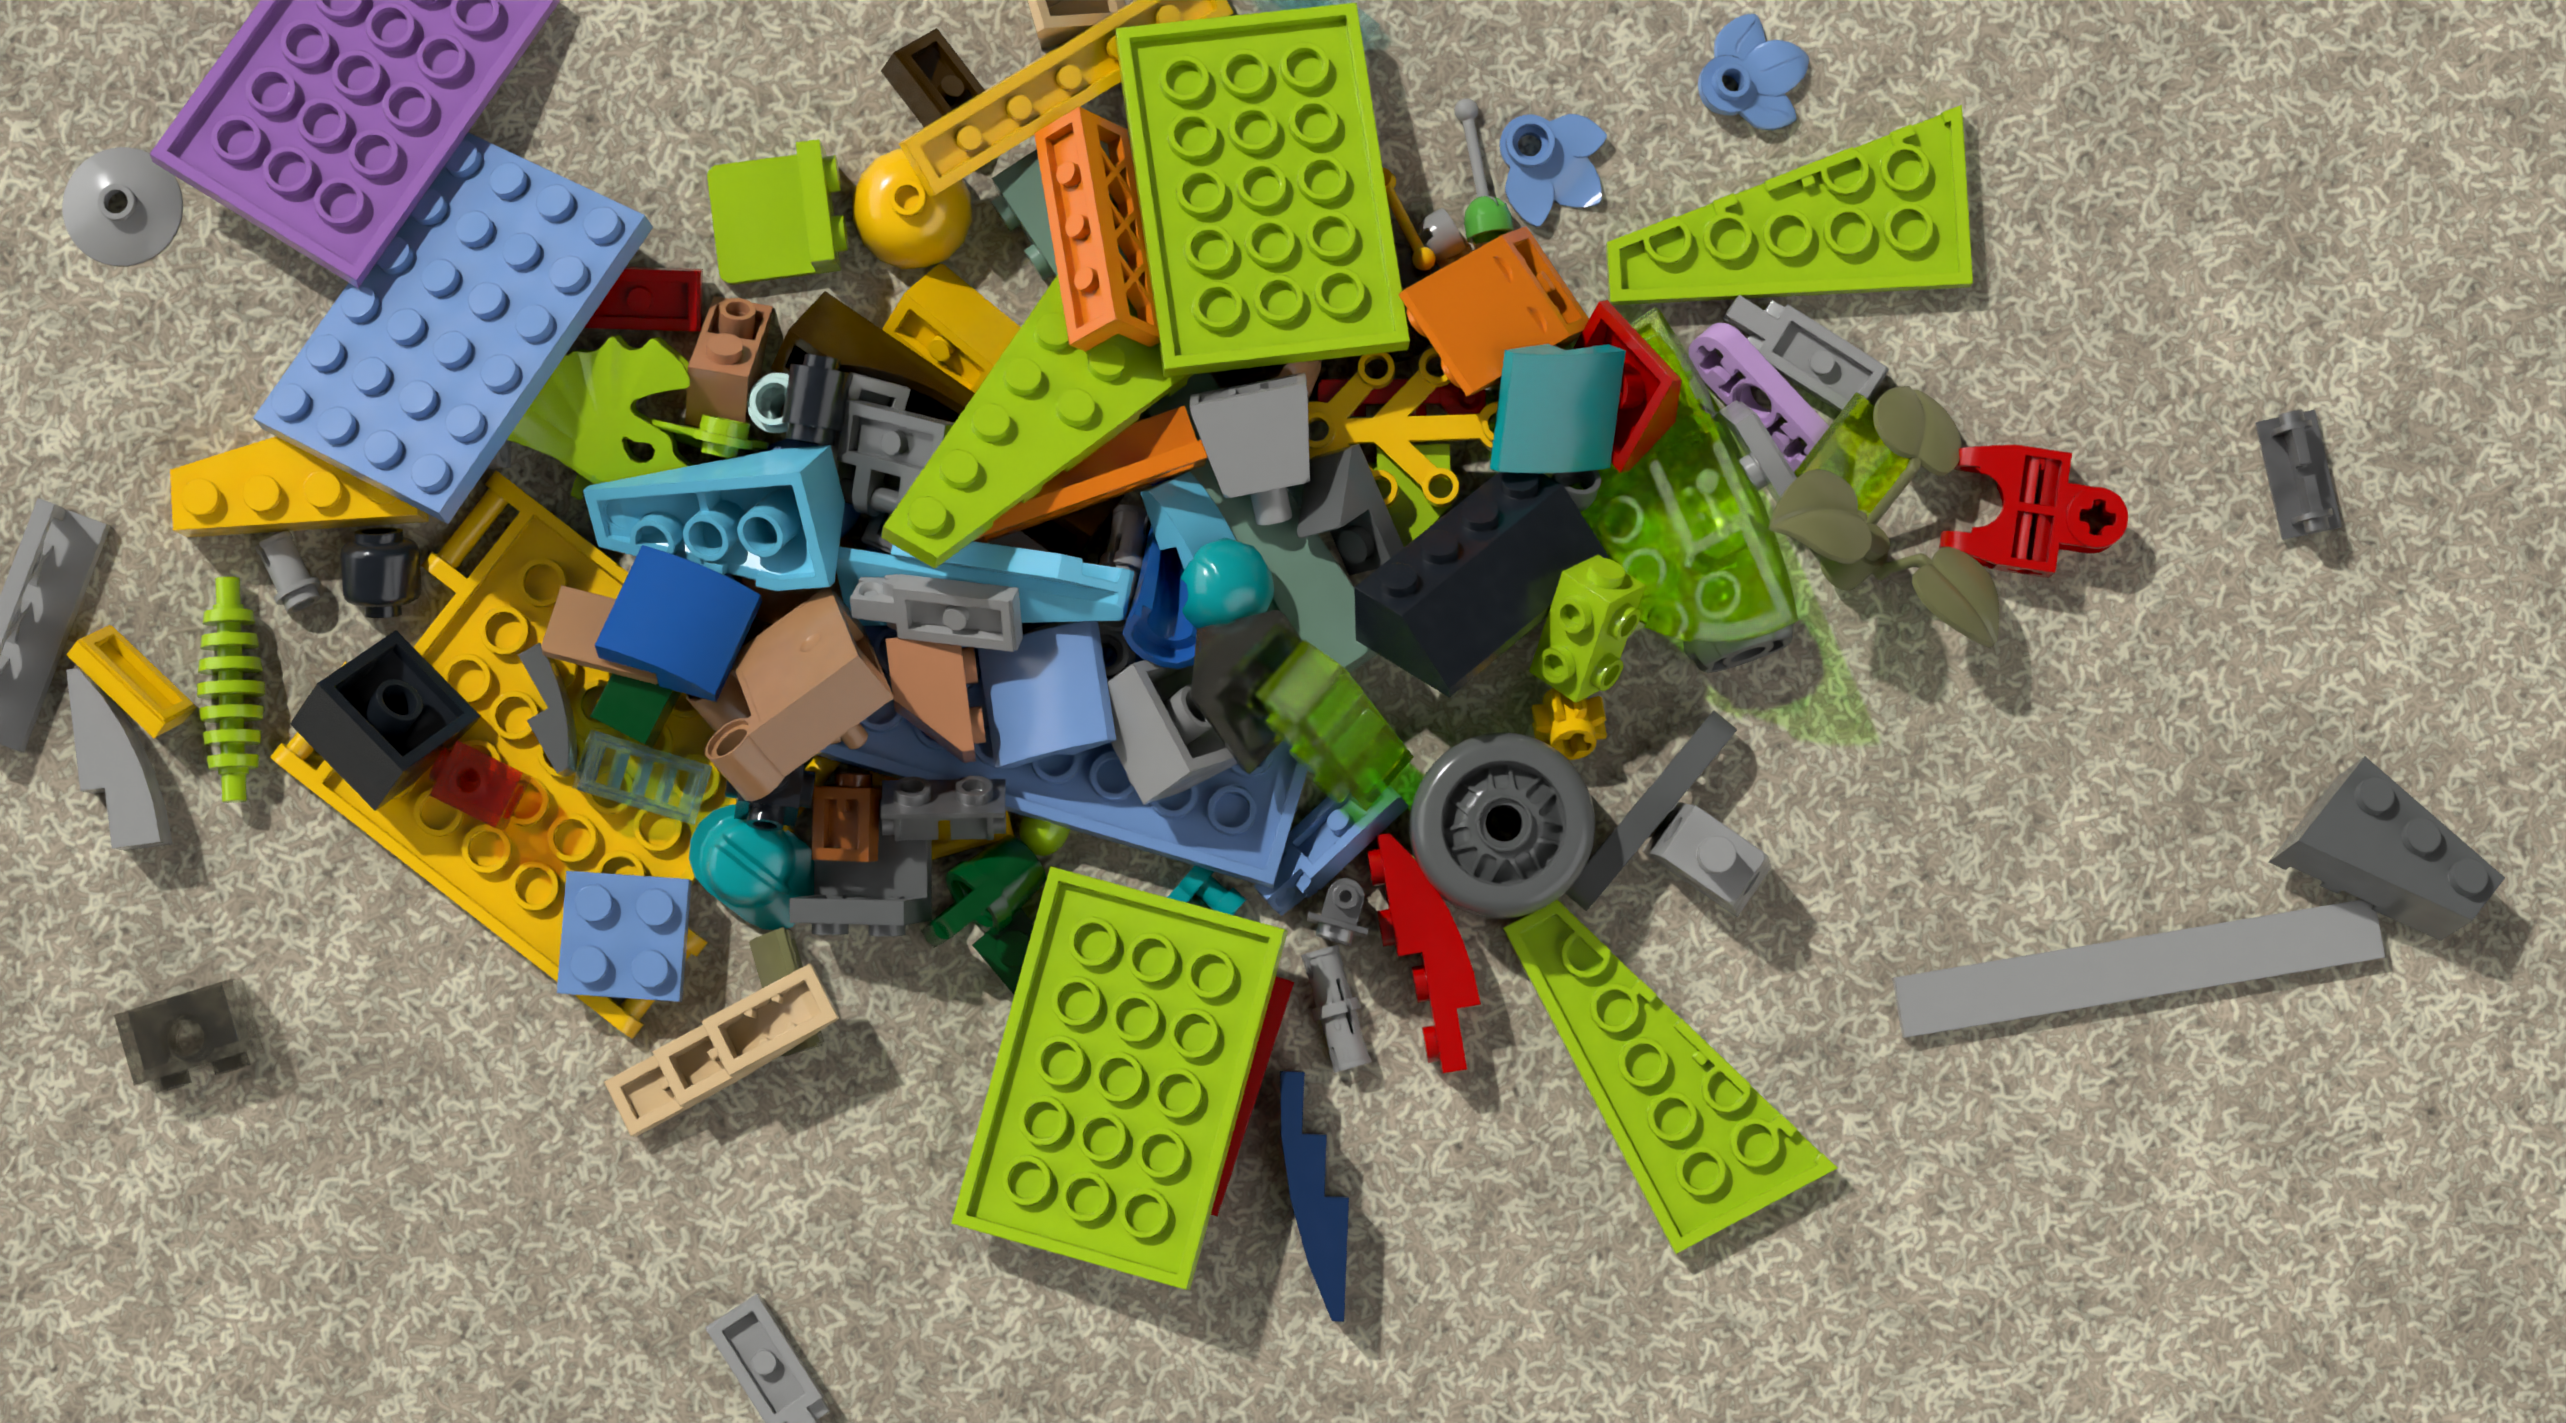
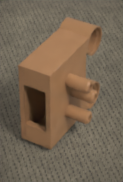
M831 586L822 588L741 647L717 702L686 694V699L716 732L705 748V755L745 801H755L770 794L778 787L785 776L830 744H837L843 741L849 749L862 747L867 741L868 733L860 722L894 698L864 626L858 619L852 618L851 610Z

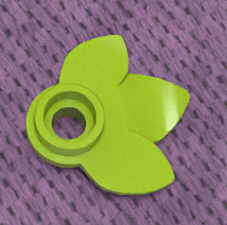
M702 414L700 428L668 423L655 418L651 419V424L657 428L675 432L674 439L676 441L701 448L703 453L734 458L738 457L739 448L763 451L768 449L769 443L748 437L750 424Z

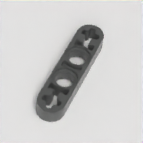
M1713 710L1651 787L1647 789L1627 813L1617 828L1592 855L1580 877L1565 894L1587 911L1737 731V728Z

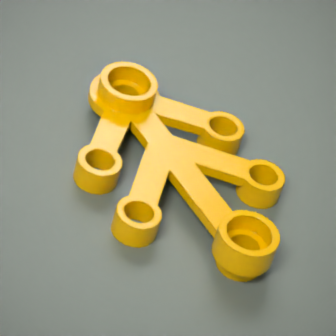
M1433 347L1422 354L1419 361V370L1373 418H1349L1374 388L1386 387L1395 376L1394 361L1387 352L1362 355L1358 362V372L1328 403L1318 401L1308 403V425L1314 421H1321L1329 427L1328 435L1323 440L1312 441L1309 439V459L1316 455L1349 447V444L1374 443L1422 487L1424 497L1428 503L1435 507H1447L1453 504L1459 495L1460 488L1456 475L1446 468H1437L1410 442L1479 440L1487 450L1492 452L1494 433L1490 431L1488 426L1490 420L1497 416L1498 402L1485 406L1480 414L1410 416L1437 387L1445 386L1451 382L1446 375L1434 377L1426 371V365L1429 360L1434 357H1440ZM1381 359L1386 362L1388 371L1384 377L1372 379L1367 376L1365 368L1371 360ZM1369 466L1375 480L1382 479L1391 485V493L1387 498L1383 499L1388 508L1394 504L1398 497L1396 479L1387 471L1373 470ZM1439 477L1450 480L1453 485L1451 493L1444 498L1434 497L1429 491L1431 482Z

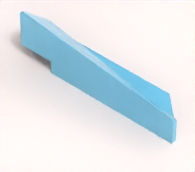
M972 541L935 569L893 544L891 549L892 555L839 547L836 567L843 602L850 610V596L853 594L861 577H884L885 575L904 574L1019 588L1022 623L1121 621L1127 613L1134 571L1129 569L1082 563L1081 558L1064 554ZM858 619L863 626L887 625V622Z

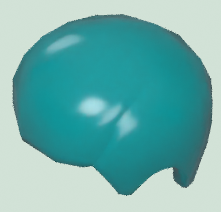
M1222 538L1201 546L1181 575V580L1186 583L1188 589V600L1182 609L1185 618L1203 635L1224 640L1258 624L1264 617L1274 596L1272 573L1258 550L1252 545L1229 538Z

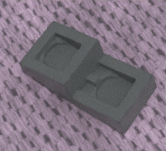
M538 643L518 656L548 708L528 719L527 722L556 773L567 777L577 771V735L573 709L566 685L555 660L542 654V644Z

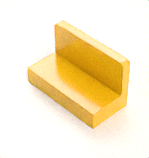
M938 264L903 294L882 330L976 393L1021 327L947 266Z

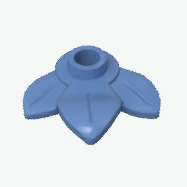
M1746 14L1737 17L1725 25L1715 38L1714 58L1703 67L1698 78L1700 98L1703 104L1714 113L1722 115L1739 114L1754 128L1773 131L1792 124L1797 119L1795 109L1785 94L1804 78L1808 69L1809 57L1806 52L1791 42L1782 40L1766 42L1761 21L1756 14ZM1722 76L1732 77L1737 82L1738 91L1728 90L1723 85Z
M1530 114L1513 119L1504 128L1499 147L1503 161L1510 168L1506 180L1505 193L1510 205L1525 222L1532 226L1540 227L1548 217L1553 202L1574 208L1593 207L1601 202L1600 178L1588 157L1603 145L1607 135L1596 123L1587 117L1577 114H1567L1552 121ZM1526 135L1535 136L1541 143V150L1534 156H1526L1520 152L1518 141Z

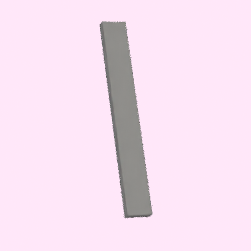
M2356 900L1894 977L1892 981L1902 1038L2385 958L2378 915L2376 911L2372 910L2373 904L2364 900Z

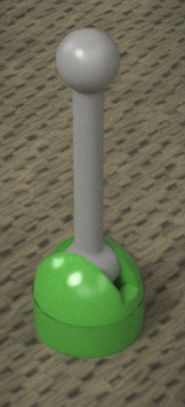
M1465 98L1457 102L1454 112L1457 119L1463 122L1477 197L1465 210L1464 227L1467 242L1478 244L1490 242L1503 234L1514 231V226L1507 204L1499 198L1489 196L1474 121L1478 115V106L1472 99Z

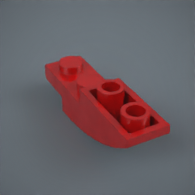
M1390 833L1377 835L1378 849L1368 850L1367 855L1373 887L1385 885L1389 909L1377 911L1383 947L1395 945L1397 957L1421 953L1423 965L1412 967V975L1417 1003L1429 1001L1433 1021L1432 1026L1422 1027L1427 1062H1440L1441 1074L1467 1070L1457 1009L1481 1005L1465 944L1447 905L1439 892L1426 879L1413 856Z

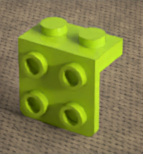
M820 139L795 142L797 151L795 155L719 164L709 169L707 181L718 270L721 279L726 284L737 285L841 271L839 252L849 250L844 215L834 216L831 192L841 191L839 167L836 155L827 156Z

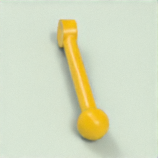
M1383 168L1388 204L1413 250V265L1419 270L1426 271L1435 264V254L1432 249L1424 247L1394 190L1396 177L1387 168Z

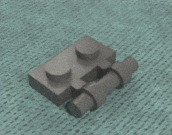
M860 399L846 400L843 432L841 431L837 461L856 465L854 480L848 478L840 480L845 503L852 504L856 512L874 517L878 516L881 512L892 514L954 423ZM885 473L901 477L899 492L887 488V485L883 482Z

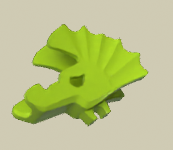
M621 335L608 338L606 343L598 350L579 349L578 351H572L569 355L563 357L507 440L552 456L579 473L574 481L571 496L580 501L584 498L583 490L589 485L693 466L694 464L680 453L678 442L674 439V432L661 430L651 424V418L641 413L636 406L637 401L642 397L689 387L691 382L688 374L689 362L662 337L650 339L642 348H634ZM628 438L634 442L651 444L655 450L653 459L642 460L637 457L630 448Z

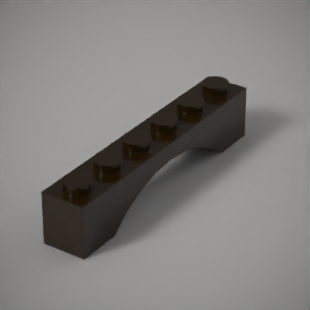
M826 291L788 329L771 367L777 373L789 375L790 365H803L805 354L840 359V371L852 372L911 389L904 411L952 423L956 422L975 394ZM1125 495L1114 497L1020 531L1051 553L1083 559L1106 530L1112 519L1114 508L1120 505Z

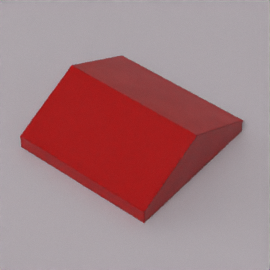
M1608 300L1598 302L1573 349L1609 344L1626 350L1611 463L1620 473L1629 472L1676 422L1682 379Z

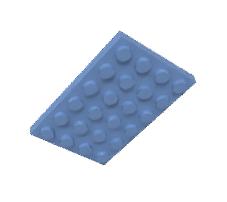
M468 132L360 287L357 288L350 283L347 284L253 419L263 430L449 524L653 229V226L644 214Z

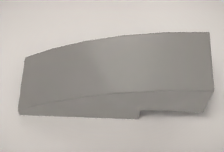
M79 668L66 670L80 791L91 794L105 793L112 848L127 851L172 845L166 805L154 768L136 731L119 705L86 673Z

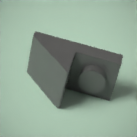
M1359 444L1316 455L1309 459L1310 481L1304 483L1297 528L1298 538L1330 531L1349 576L1378 569L1404 548Z

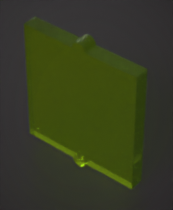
M1856 392L1795 470L1794 474L1798 478L1803 473L1815 469L1826 470L1836 474L1853 488L1858 500V510L1865 512L1868 517L1906 469L1909 459L1896 455L1883 443L1874 426V406L1863 395Z

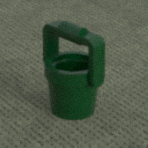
M1006 835L968 861L958 863L946 874V884L955 902L921 930V933L934 948L952 938L971 921L983 931L991 935H998L1011 924L1013 916L1045 883L1047 878L1042 864L1026 844L1012 835Z

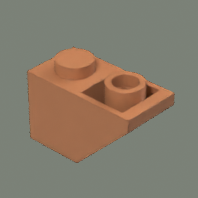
M713 297L688 365V374L691 382L690 386L687 387L685 425L700 427L702 414L749 424L751 417L747 408L748 396L751 388L761 376L773 306L752 303L742 298Z
M898 637L886 639L895 711L963 763L976 762L974 744L985 743L986 739L982 707H969L966 684L978 683L974 647L961 648L959 645L900 639Z

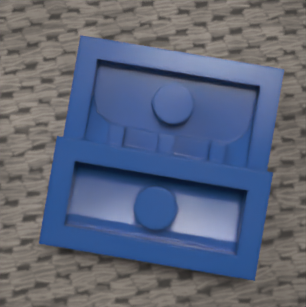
M642 545L595 643L598 658L655 673L660 687L717 702L761 606V595L745 585L703 565Z

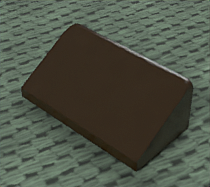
M937 28L893 52L881 70L882 74L923 127L928 126L985 91Z

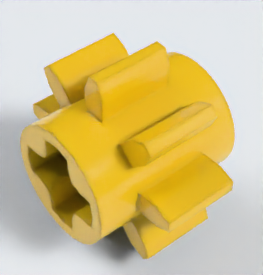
M1552 688L1544 695L1543 705L1537 704L1531 707L1535 738L1551 745L1568 760L1580 759L1589 755L1596 747V739L1607 738L1605 727L1607 719L1601 696L1590 699L1587 697L1575 703Z

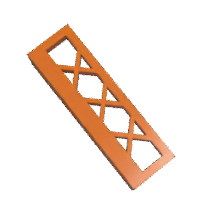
M1077 107L1034 133L1069 345L1086 352L1116 334H1120L1143 345L1152 347L1159 343V332L1128 131L1126 128L1082 107ZM1100 141L1108 144L1110 159L1102 149ZM1109 193L1118 204L1119 211L1110 200ZM1118 245L1127 256L1128 264L1119 253ZM1127 298L1136 309L1138 318L1130 315Z
M1185 405L1133 423L1068 472L1063 470L1042 486V490L1024 504L1020 501L993 522V526L974 541L986 543L1203 467L1208 457L1202 441H1197Z

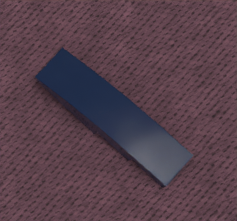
M1280 1071L1281 1136L1292 1207L1307 1262L1332 1321L1344 1322L1349 1197L1324 1195L1327 1134L1302 1133L1305 1072Z

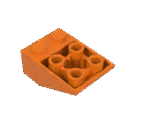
M1527 226L1497 237L1398 294L1407 307L1406 313L1411 325L1418 333L1428 338L1441 357V367L1444 374L1455 386L1461 388L1467 397L1501 382L1505 350L1550 344L1563 349L1580 337L1589 320Z

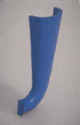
M1163 480V481H1160V482L1151 484V486L1153 487V486H1155V485H1157V484H1159V483H1162V482H1164V481H1166V480ZM1150 526L1137 589L1122 634L1130 648L1142 659L1161 667L1181 669L1195 665L1205 658L1206 635L1198 631L1185 618L1182 612L1188 600V589L1186 583L1181 580L1184 568L1177 548L1160 550L1153 528Z

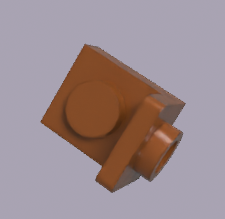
M836 773L835 784L814 786L812 860L878 861L879 800L882 799V786L872 785V774Z

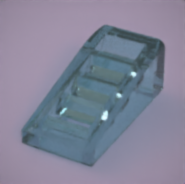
M590 730L572 788L695 825L712 766ZM609 748L616 750L606 785L595 781L605 749ZM633 755L639 757L640 761L629 793L620 790L629 757ZM654 762L665 766L655 798L652 800L644 797ZM679 769L689 772L679 806L676 807L669 805L668 800Z

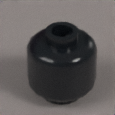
M378 527L355 531V540L344 544L341 548L344 599L352 605L365 607V617L391 618L402 615L401 605L409 604L421 595L419 547L415 541L403 537V529Z

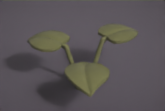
M1910 386L1889 389L1879 397L1873 411L1874 426L1883 443L1896 455L1908 458L1909 462L1904 472L1867 517L1865 512L1858 510L1857 496L1853 488L1844 479L1832 472L1815 469L1803 473L1786 488L1775 507L1769 530L1794 538L1820 554V567L1824 576L1832 585L1841 590L1850 591L1855 589L1871 574L1882 581L1891 573L1912 567L1919 568L1913 574L1912 585L1922 603L1936 617L1959 633L1987 648H1991L1998 640L1999 600L1991 576L1977 560L1956 548L1942 547L1933 555L1932 560L1927 555L1919 553L1891 562L1886 561L1890 549V541L1886 533L1876 524L1917 474L1920 465L1937 476H1946L1957 466L1960 460L1959 448H1961L1960 435L1954 421L1937 401L1919 390H1913Z

